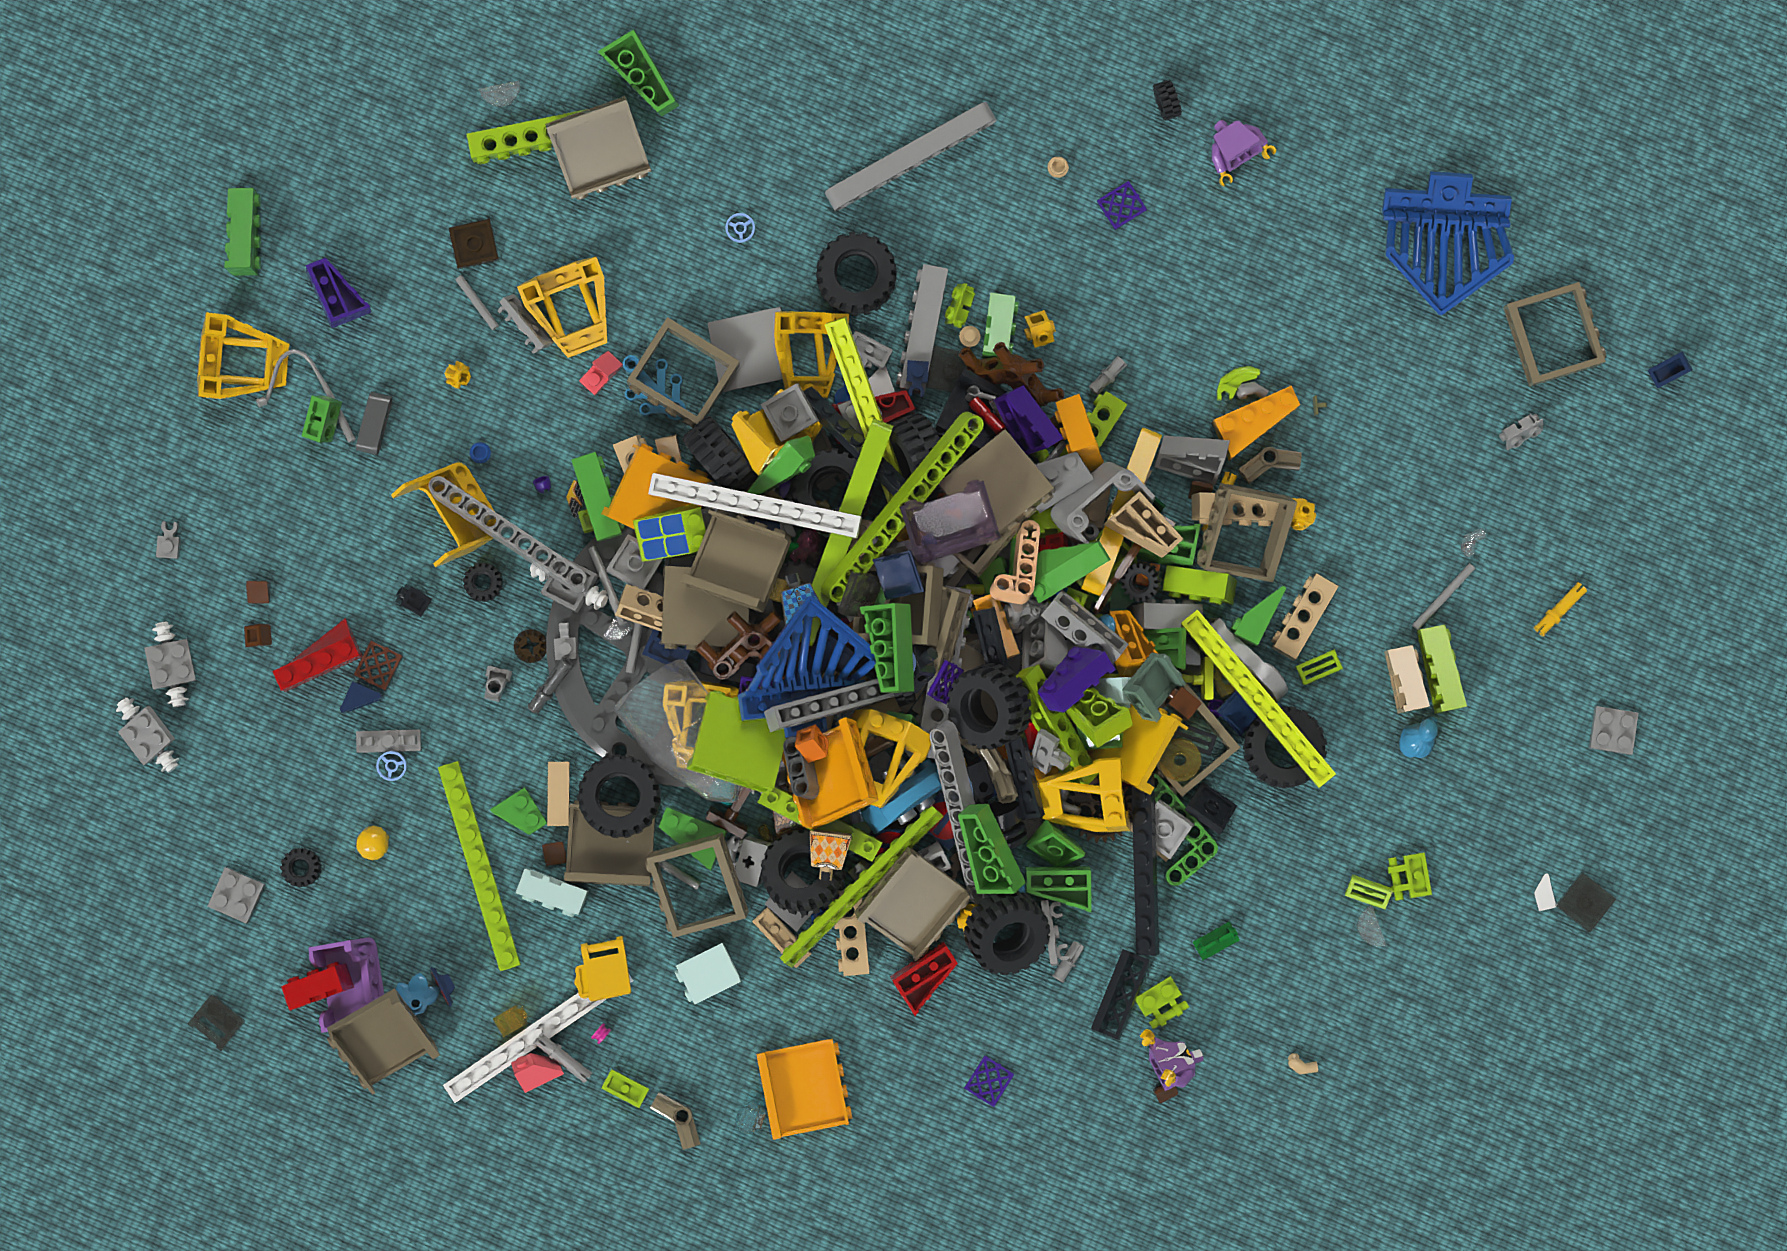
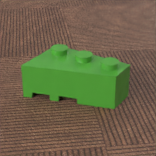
M1090 866L1025 867L1027 893L1091 912Z

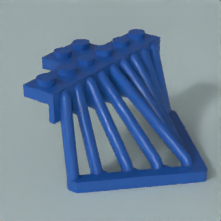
M1430 171L1427 191L1385 188L1382 206L1383 219L1388 220L1385 254L1439 315L1445 314L1512 265L1514 261V254L1505 228H1510L1509 215L1512 198L1511 196L1472 194V174ZM1398 221H1401L1400 255L1395 250L1396 223ZM1411 222H1414L1413 265L1411 268L1407 263L1409 257V227ZM1424 223H1428L1424 283L1420 278L1422 231ZM1437 223L1441 224L1438 297L1433 293ZM1451 224H1454V292L1446 298L1448 240ZM1467 225L1471 280L1463 285L1462 238L1464 226ZM1477 226L1482 228L1488 257V268L1481 273L1479 269ZM1491 227L1496 228L1504 252V256L1499 260L1496 258Z
M807 597L757 664V672L747 690L738 695L741 720L765 719L764 711L774 706L865 682V679H860L874 668L876 664L875 656L871 654L870 644L814 597ZM816 615L821 619L822 626L809 679L807 660L812 619ZM832 628L838 633V640L822 679L820 670L828 633ZM800 637H801V646H800V654H799V662H798V670H797V679H795V667H796V661H797V655H798V649H799V643H800ZM849 642L855 647V653L834 681L835 669L845 644ZM864 655L868 659H870L851 677L847 679L849 674L852 672L854 667L857 665V663ZM787 657H788L787 668H786V674H785V681H784V683H783L782 677H783V673H784V669H785V665H786V661H787ZM826 717L784 728L785 738L796 737L797 731L815 724L822 733L828 731Z

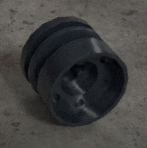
M1013 801L1003 804L995 802L989 804L1009 848L1012 849L1025 843L1028 840V836L1025 831V824L1020 822L1023 818L1019 802Z

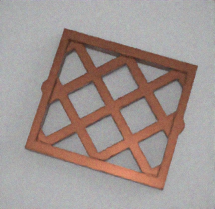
M370 641L354 675L367 681L369 684L386 690L403 656L389 650L388 647H383ZM373 646H378L382 648L383 651L375 653ZM371 649L373 655L367 656L368 652ZM387 653L395 654L396 658L389 660ZM384 654L386 661L379 663L377 656ZM374 657L376 665L369 667L367 660ZM396 661L392 669L390 663ZM363 662H365L366 668L360 670ZM387 664L389 671L382 673L380 666ZM377 667L379 675L372 677L370 670ZM368 671L369 678L362 677L360 673ZM390 674L385 683L383 676ZM381 677L383 684L378 685L374 683V679Z

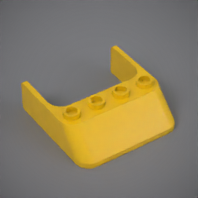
M460 462L406 482L391 494L394 499L414 490L424 491L456 540L458 548L441 556L433 563L435 567L466 555L494 539L437 501L430 492V480L436 476H441L494 511L468 467ZM439 485L435 488V491L441 492L445 486ZM455 497L452 503H459L462 497ZM473 508L470 510L469 514L475 515L478 513L479 509ZM489 520L486 526H494L496 520Z

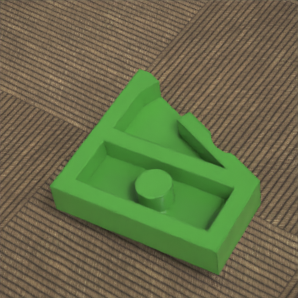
M1186 628L1144 630V635L1148 641H1153L1156 645L1155 650L1158 654L1168 655L1172 660V664L1182 670L1186 668Z
M525 787L490 809L493 814L529 835L547 825L546 819Z

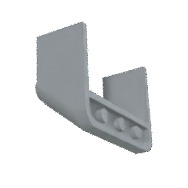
M1105 462L1091 473L1094 480L1053 506L1051 519L1071 542L1077 546L1078 544L1089 543L1081 534L1086 530L1089 523L1088 517L1083 510L1113 484L1121 491L1132 490L1135 494L1140 491L1152 505L1155 495L1130 470L1112 462Z

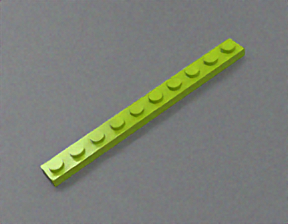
M456 761L438 767L499 970L503 971L519 966L521 962L460 763Z
M933 806L923 810L920 818L915 823L908 825L905 833L900 838L893 840L889 846L890 848L884 854L878 855L874 860V864L869 869L863 870L859 875V879L854 884L847 886L844 894L839 899L832 901L828 907L829 909L824 914L817 916L813 921L814 924L809 929L802 931L798 936V940L793 945H789L784 949L780 959L792 968L886 874L907 847L912 848L943 815Z

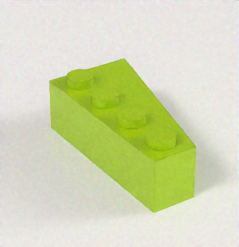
M1445 624L1418 630L1417 636L1434 713L1437 714L1467 707L1460 682V674L1455 663V652L1451 649L1450 630L1446 629Z
M1093 687L1091 689L1087 688L1083 692L1085 696L1065 711L1066 715L1097 748L1133 725L1128 708L1125 706L1121 707L1113 699L1100 695L1099 691Z

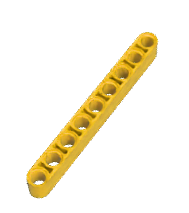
M1144 427L1141 429L1126 468L1133 472L1143 484L1162 437V434ZM1118 489L1107 521L1136 495L1132 490L1125 492ZM1104 526L1099 541L1111 560L1088 573L1081 587L1082 590L1100 596L1105 589L1124 536L1107 526Z

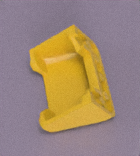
M780 389L779 391H777V392L774 394V396L778 395L779 393L783 392L784 390H783V389ZM763 409L752 415L748 411H738L732 417L733 422L731 424L752 469L759 476L787 441L808 435L813 443L823 427L818 421L781 442Z

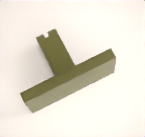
M1313 396L1314 416L1318 415V408H1326L1327 403H1317V396Z

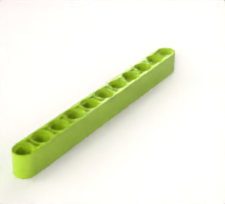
M964 412L959 415L825 580L821 589L825 597L834 602H842L846 599L874 564L873 559L880 557L982 431L984 423L981 417L970 412ZM972 419V425L968 427V423ZM959 436V441L955 444V438ZM945 452L946 456L944 460L941 461V456ZM932 469L931 476L927 477L929 470ZM918 486V492L914 494V489ZM905 503L904 509L900 511L901 505ZM891 519V525L887 527V522ZM878 536L877 542L873 544L874 538ZM864 553V558L859 561L860 555ZM851 570V574L846 578L847 571ZM837 587L836 593L832 595V590Z
M873 418L839 512L861 516L893 425ZM830 533L814 576L812 587L821 604L826 608L830 599L823 595L822 585L846 556L852 537ZM819 617L812 619L809 646L813 645L820 627L821 619Z

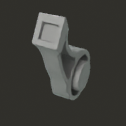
M1210 618L1208 623L1277 703L1288 692L1283 676L1272 665L1264 663L1257 654L1227 629L1226 623L1220 618Z

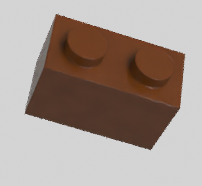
M1180 687L1178 690L1174 688L1166 698L1168 702L1165 706L1184 721H1187L1202 702L1186 689Z

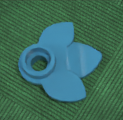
M422 973L413 976L409 985L398 983L396 990L415 1016L423 1014L427 1006L433 1004L439 995V988L435 986L428 987L427 980ZM415 1001H419L420 1004L418 1007H412V1004Z

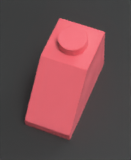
M529 1053L511 1062L514 1075L525 1093L564 1074L561 1064L547 1056Z

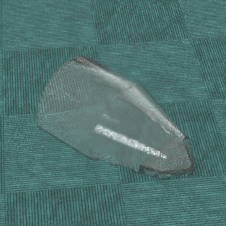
M684 659L673 661L634 686L619 700L613 710L648 758L657 766L707 801L736 802L739 799L740 785L686 769L694 751L707 701L705 696L708 694V691Z

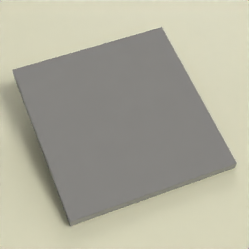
M781 307L708 322L711 344L740 362V366L723 392L783 380L774 338L775 312L782 311ZM714 360L719 382L727 367Z

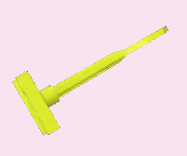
M1209 657L1201 658V675L1182 674V678L1186 683L1201 685V701L1213 700L1214 663ZM1104 674L1101 678H1117L1120 676L1119 674Z

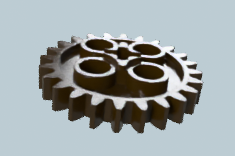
M1098 775L1089 785L1100 786ZM1128 786L1123 787L1125 810L1128 811L1129 815H1132V809H1130L1132 801L1128 800L1132 797V794L1125 793L1128 789ZM1073 791L1075 795H1068V798L1073 801L1067 803L1078 807L1087 805L1091 808L1090 815H1083L1080 812L1079 816L1092 817L1098 808L1096 805L1100 806L1102 804L1101 798H1095L1093 793ZM1103 811L1096 818H1104ZM1080 829L1081 832L1079 834L1081 837L1086 833L1087 841L1092 836L1095 837V843H1098L1100 838L1106 843L1109 836L1114 841L1116 833L1119 836H1123L1122 831L1094 832Z

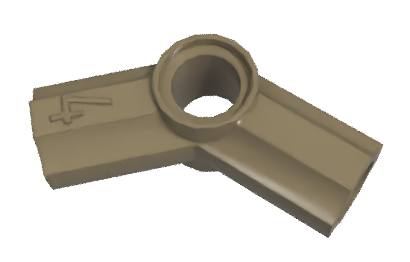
M1266 447L1240 467L1238 471L1248 484L1271 467L1299 471L1302 452ZM1264 453H1271L1274 461L1271 463L1266 462L1263 457Z
M976 747L975 751L981 761L985 760L999 802L1003 804L1015 801L1018 794L1012 779L1009 761L1006 758L1003 759L997 748L984 750Z
M658 1092L650 1109L675 1122L682 1149L700 1145L701 1142L691 1108ZM679 1110L687 1111L689 1115L688 1120L680 1121L677 1118V1112Z

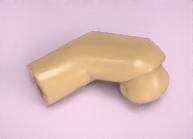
M1296 1053L1288 1056V1065L1296 1073L1308 1074L1318 1072L1316 1061L1304 1063Z

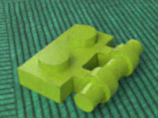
M1425 852L1402 856L1403 865H1398L1396 857L1388 858L1389 867L1387 868L1388 874L1391 873L1393 884L1391 888L1395 895V901L1404 899L1402 891L1405 890L1409 891L1410 898L1432 895ZM1405 871L1407 884H1401L1399 872Z
M1171 976L1141 993L1136 998V1003L1145 1017L1151 1013L1155 1016V1019L1149 1022L1152 1029L1166 1025L1168 1020L1176 1015L1179 1017L1183 1014V1011L1189 1008L1185 1000L1179 1004L1175 1001L1182 994ZM1169 1003L1172 1008L1161 1014L1158 1009Z

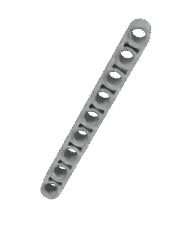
M987 102L980 103L825 191V195L833 209L839 211L991 126L997 119Z
M436 476L430 480L429 489L437 501L572 591L581 593L587 589L588 580L583 570L445 478ZM437 486H445L444 490H442L441 492L435 491V488ZM455 497H462L459 503H452ZM473 508H478V509H479V511H478L477 514H475V515H470V514H469V512H470L471 509H473ZM489 520H496L494 526H486ZM507 531L514 532L510 538L503 537ZM523 543H531V546L528 549H521V545ZM541 554L548 555L545 561L538 560ZM560 565L566 567L561 573L555 572V569ZM576 577L583 578L580 584L572 583Z
M946 720L930 732V741L966 888L971 896L969 899L974 904L979 905V901L983 898H989L990 894H977L958 818V814L969 804H975L957 728L953 722Z

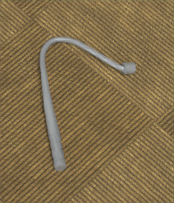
M292 349L280 356L275 365L266 397L257 399L256 403L259 408L267 405L280 364L288 355L294 353L303 356L309 362L326 395L334 399L335 397L312 359L306 353ZM340 409L338 422L341 429H343L348 443H351L356 438Z

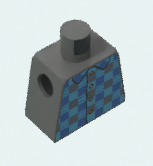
M798 573L785 576L789 589L780 591L785 626L807 597L812 596L820 602L810 582L801 585Z

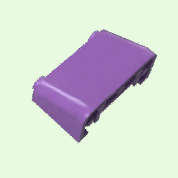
M368 937L308 948L310 962L316 968L322 967V971L326 970V965L337 961L339 965L346 963L355 987L327 997L328 1010L322 1011L319 1017L321 1033L328 1032L327 1028L384 995L378 951L374 939Z

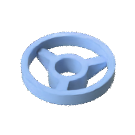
M736 213L727 220L725 229L727 236L732 241L744 243L754 235L755 225L752 218L747 214ZM737 216H744L749 219L745 223L737 222L734 224L730 222ZM752 223L753 230L751 235L743 239L747 226ZM728 225L734 228V231L737 235H739L740 240L734 239L730 236L728 232ZM737 226H744V231L738 232L736 230Z
M387 751L378 758L376 768L378 774L383 779L395 781L405 774L407 763L404 756L399 752ZM396 754L402 761H397L393 758L388 759L384 755ZM381 759L386 763L385 768L389 771L388 777L384 776L380 771L379 762ZM394 762L396 768H389L388 763ZM404 764L403 773L396 778H391L392 772H395L399 765Z

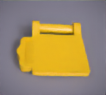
M618 936L615 940L588 945V943L581 944L584 965L576 967V978L574 981L575 986L578 988L579 996L582 999L589 998L593 1002L630 994L631 985L623 936ZM618 948L619 953L590 959V953Z

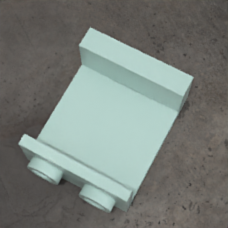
M724 943L676 965L678 970L674 971L679 982H684L687 988L684 990L688 1001H693L694 1004L742 981Z

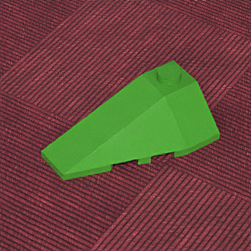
M807 435L787 441L747 493L763 496L799 473L806 472L811 467L810 462L815 457L811 438Z
M1100 541L1078 544L1072 547L1064 546L1052 550L1045 549L1039 552L1033 595L1038 603H1041L1110 561L1111 559Z

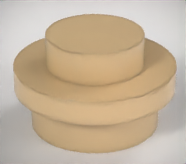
M1054 157L1049 161L1047 168L1051 176L1061 178L1067 174L1069 166L1064 158Z
M973 326L964 327L959 335L960 342L966 347L976 346L980 341L979 330Z

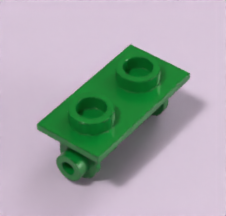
M1229 921L1193 941V944L1203 961L1240 941L1236 929Z

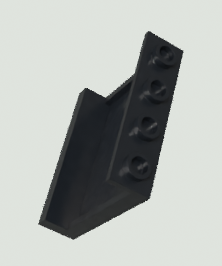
M964 368L957 378L934 426L939 438H942L960 414L970 412L977 415L969 406L970 401L965 399V396L970 393L967 392L970 386L975 385L980 389V392L996 396V398L1007 391ZM980 398L1005 425L995 402ZM972 419L969 421L968 427L972 425ZM984 420L982 431L964 452L969 457L997 436ZM959 436L955 438V444L959 441Z

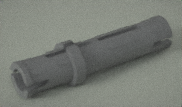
M562 657L545 683L538 687L536 695L527 705L530 711L538 714L544 704L551 700L553 692L573 667V663L569 659Z

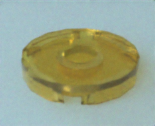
M1183 738L1172 739L1159 760V767L1163 774L1175 781L1189 780L1196 775L1201 766V754L1197 746L1190 740ZM1179 754L1186 757L1185 763L1183 765H1176L1174 763L1175 756Z

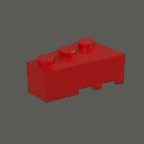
M942 942L928 951L925 956L920 957L917 962L914 960L891 975L890 978L914 1016H916L920 1008L930 999L933 992L943 983L958 963L946 944Z
M337 961L326 965V970L319 972V969L307 972V977L300 979L299 976L287 979V984L281 986L289 1011L355 988L347 964L339 965Z

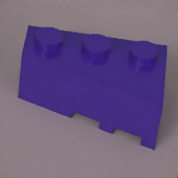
M326 257L306 265L307 275L331 328L371 313V306L359 296L357 291L348 284Z
M1024 385L993 399L1009 434L1026 455L1046 449L1064 439Z
M1074 646L1037 692L1049 710L1064 713L1085 696L1083 692L1092 684L1097 686L1100 683L1099 678L1107 672L1111 674L1116 669L1105 651Z

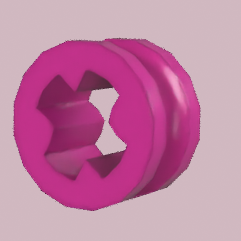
M603 1023L591 1038L597 1039V1043L600 1044L610 1033L611 1029H606Z

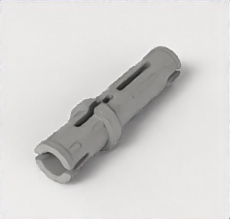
M543 1033L539 1035L540 1038H536L534 1044L546 1052L548 1058L556 1060L583 1083L587 1081L586 1078H590L592 1072L562 1050L560 1044H555Z

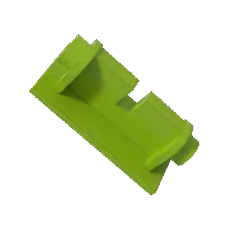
M967 283L957 284L952 291L951 296L953 299L951 305L945 312L946 319L944 324H954L953 326L957 328H962V325H965L969 311L963 309V305L971 307L975 296V288L967 286Z

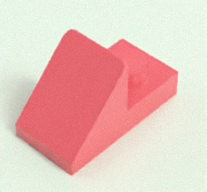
M609 351L592 362L593 366L579 380L595 396L623 367V364Z

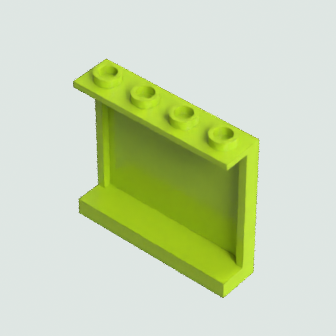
M710 691L705 696L707 701L692 758L688 761L686 769L769 794L774 790L783 754V744L787 739L785 738L784 729L770 732L766 718L742 721L738 697L731 698L725 696L726 694L721 691Z

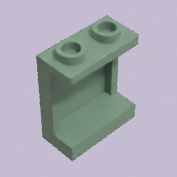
M1151 653L1122 691L1142 719L1158 722L1162 717L1158 711L1160 705L1175 687L1184 688L1186 683L1182 678V674L1174 667L1168 655Z

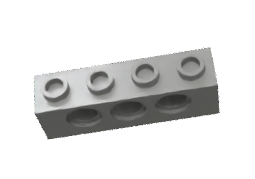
M1063 590L1060 591L1041 615L1049 624L1057 628L1077 646L1105 651L1112 664L1129 645Z

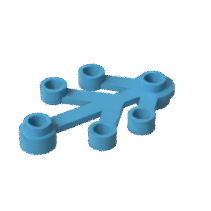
M629 355L623 360V367L628 373H632L634 368L628 367V363L633 361L637 365L639 359L634 355ZM658 359L655 363L657 384L642 370L638 378L645 385L686 409L685 404L680 400V386L683 383L681 375L673 374L670 377L672 398L665 393L666 370L668 369V363L665 359ZM664 362L666 365L665 368L659 369L658 364ZM674 377L680 378L678 384L672 382ZM626 389L625 397L628 401L648 398L642 393L640 395L635 394L633 398H629L627 394L632 390ZM642 403L639 407V411L643 416L666 414L671 420L681 419L678 415L673 417L666 413V408L661 405L651 406L649 403ZM644 406L650 408L648 413L642 412Z

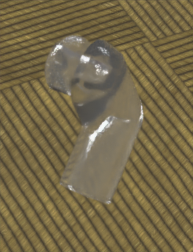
M1483 528L1468 533L1463 537L1461 551L1464 556H1472L1475 552L1476 541L1486 538Z

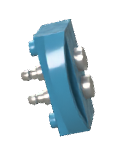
M927 759L913 770V774L904 780L898 787L899 790L883 808L873 805L865 806L866 810L862 812V816L874 834H877L896 820L901 825L907 823L917 815L914 810L915 807L919 812H922L935 803L932 796L942 789L936 762L932 763L930 759ZM904 760L900 761V769H903L906 765ZM888 771L882 773V777L884 780L886 778Z

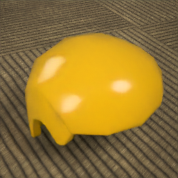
M378 826L366 827L358 835L356 841L357 851L365 859H380L389 847L388 834L383 828Z

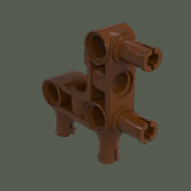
M1004 342L997 343L993 348V352L998 357L977 359L970 347L963 348L959 353V357L967 366V370L993 384H1008L1012 389L1024 385L1040 408L1048 403L1060 401L1064 398L1062 388L1047 390L1036 376L1035 372H1042V369H1044L1042 359L1025 360L1019 355L1011 354Z
M734 611L727 617V621L739 634L720 652H716L705 640L696 646V651L708 661V667L717 678L727 679L740 669L739 666L749 656H758L762 659L774 642L768 633L781 622L780 617L774 611L760 624L747 623ZM753 634L759 636L756 641H750L748 637ZM801 642L799 643L795 669L798 667ZM724 663L728 665L725 670L717 669L719 664ZM786 670L783 673V680L785 679Z

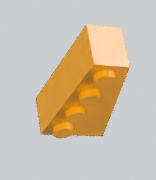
M1292 385L1214 419L1212 425L1219 440H1230L1226 454L1229 461L1300 406Z

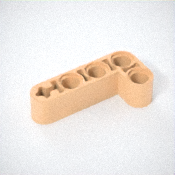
M1024 521L1017 533L1013 575H998L990 587L991 596L998 601L1024 604L1029 600L1034 591L1040 527L1035 521ZM1022 550L1028 551L1030 555L1025 554ZM1020 569L1026 570L1028 574H1024ZM997 585H1002L1006 590L998 588ZM1019 589L1025 590L1026 594L1021 593Z

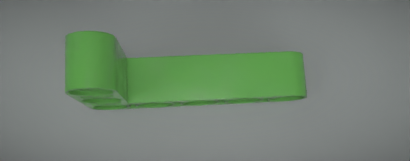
M1154 774V778L1157 781L1155 804L1160 800L1162 794H1168L1171 797L1169 806L1174 810H1182L1185 818L1194 823V826L1199 830L1196 838H1191L1189 835L1185 838L1193 848L1165 872L1166 882L1169 885L1177 886L1186 881L1214 857L1218 851V846L1196 818L1185 811L1186 807L1161 777ZM1205 842L1210 843L1213 847L1212 852L1208 855L1202 851V845ZM1189 856H1193L1196 859L1197 863L1194 868H1189L1186 865V859ZM1173 870H1177L1180 873V879L1177 882L1170 880L1169 875Z

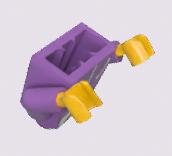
M1220 120L1214 126L1218 133L1213 136L1212 161L1217 173L1221 175L1219 178L1221 186H1225L1222 181L1224 176L1229 178L1230 183L1233 181L1232 176L1227 174L1226 170L1229 172L1260 152H1262L1264 159H1270L1267 149L1271 150L1272 154L1276 153V148L1272 145L1268 146L1267 139L1257 127L1248 124L1243 125L1240 121H1235L1228 126L1224 120Z
M1145 1029L1141 1033L1140 1037L1143 1038L1142 1045L1150 1046L1149 1061L1164 1090H1169L1175 1086L1184 1088L1195 1076V1064L1203 1061L1201 1050L1189 1052L1184 1042L1163 1041L1156 1038L1149 1029Z

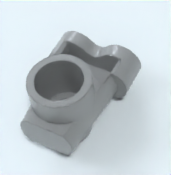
M1009 602L1003 608L1011 629L1019 627L1021 616L1030 614L1028 602L1024 604Z
M487 666L485 676L488 678L484 698L500 702L507 682H510L512 671ZM496 687L499 691L492 693L491 689Z

